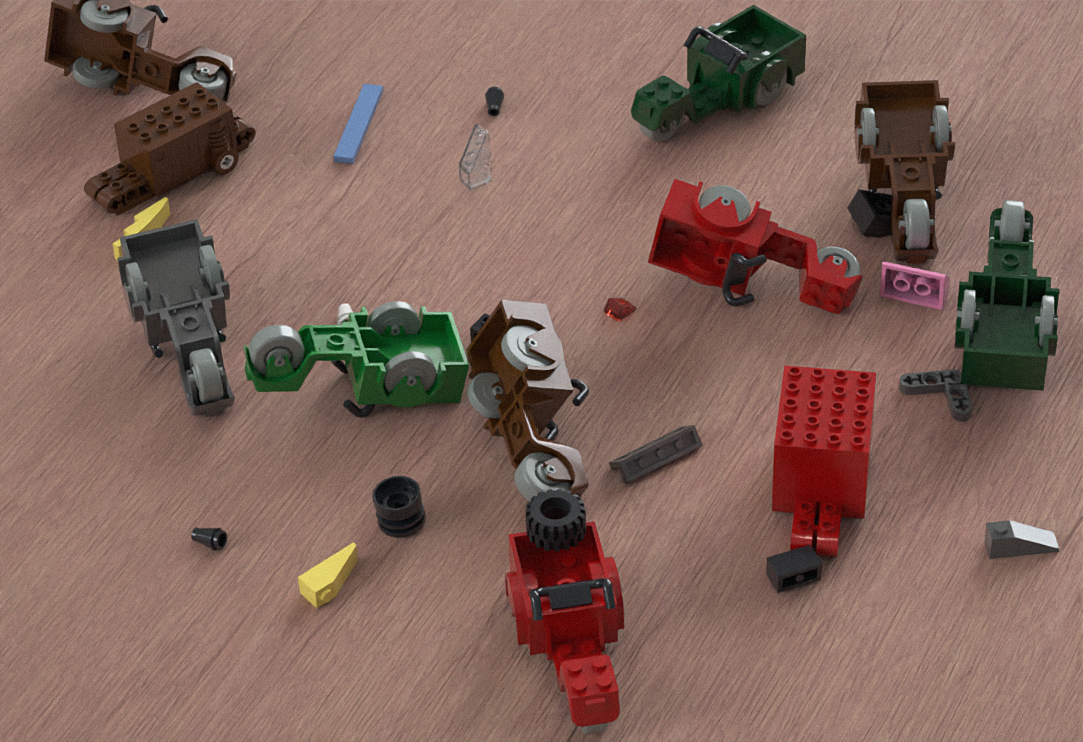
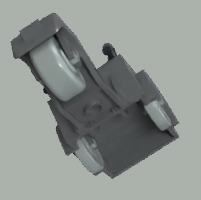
M198 219L120 237L122 257L117 258L126 303L133 322L141 321L148 345L151 346L152 353L157 358L163 356V351L160 349L159 344L168 341L173 342L181 385L190 413L193 416L205 413L206 417L223 413V409L232 407L235 400L225 372L220 342L226 341L222 328L227 327L225 301L230 299L229 282L224 279L220 261L216 260L213 236L203 237Z

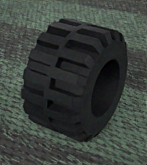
M548 489L547 492L541 491L538 493V496H533L531 502H528L526 505V531L531 543H535L538 548L543 547L546 551L554 550V552H560L561 549L569 550L570 546H577L578 541L581 542L586 534V511L583 500H580L577 494L572 495L571 491L567 490L565 492L563 489L554 491Z

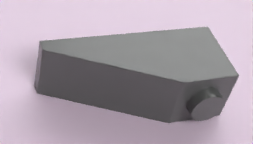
M1010 520L986 523L984 543L989 559L1059 552V547L1052 531Z

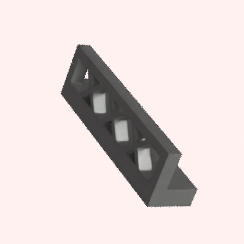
M695 425L682 426L610 461L609 464L611 469L619 468L624 481L630 482L703 446Z

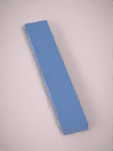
M363 85L335 151L334 162L354 164L382 96L383 86Z

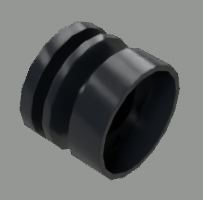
M392 476L376 485L373 490L372 499L376 510L378 526L383 533L395 538L407 537L415 534L423 527L426 514L422 503L421 490L415 480L406 476Z

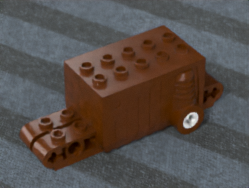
M196 82L115 123L114 128L120 163L90 178L85 183L84 191L107 212L118 216L154 196H161V194L176 188L191 178L197 177V175L206 172L210 168L223 175L231 172L238 163V152L249 147V143L255 138L256 131L233 113L232 108Z

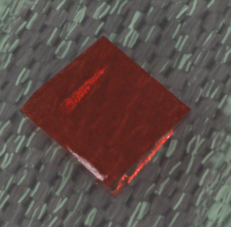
M622 297L608 298L603 312L615 321H620L636 310V306Z

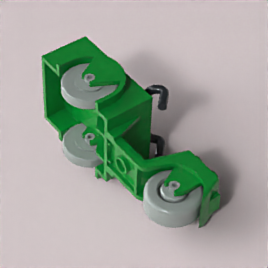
M400 301L388 302L377 307L369 317L366 307H361L360 312H349L348 321L342 322V325H306L300 328L298 332L285 325L268 326L253 336L249 347L246 345L243 347L246 358L245 373L247 381H252L255 390L258 392L299 391L316 361H331L342 373L349 374L357 404L365 405V407L360 409L349 399L343 403V406L348 411L360 418L368 416L376 404L413 407L424 403H460L469 368V362L451 312H427L425 306H421L418 317L417 311L413 306Z

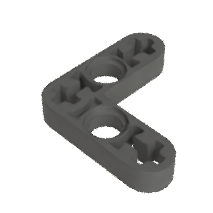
M941 370L907 373L900 377L899 390L903 394L916 395L945 392L951 416L957 421H967L971 418L972 404L966 384H961L960 371ZM932 380V381H935L936 383H935V384H928V383H926V381ZM959 393V394H961V395H963V396H962V397H954V396H952V394Z

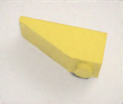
M353 542L298 577L300 594L316 608L330 602L337 596L358 562L356 544Z

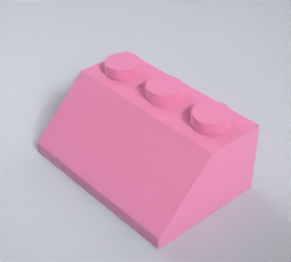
M882 263L880 297L940 310L943 309L949 294L950 277L893 263Z

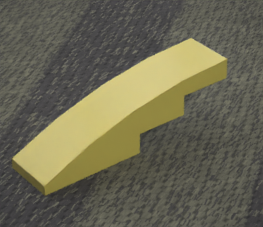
M168 198L161 199L135 215V223L123 230L124 236L161 228L170 216ZM120 239L113 243L114 255L117 261V258L122 257Z

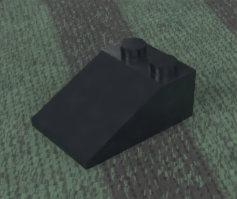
M859 189L847 209L859 227L860 232L867 237L880 238L891 235L892 195Z

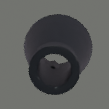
M490 87L485 93L488 114L491 116L499 115L505 95L499 87Z
M196 527L191 534L193 541L199 542L213 550L223 549L227 543V533L221 528Z

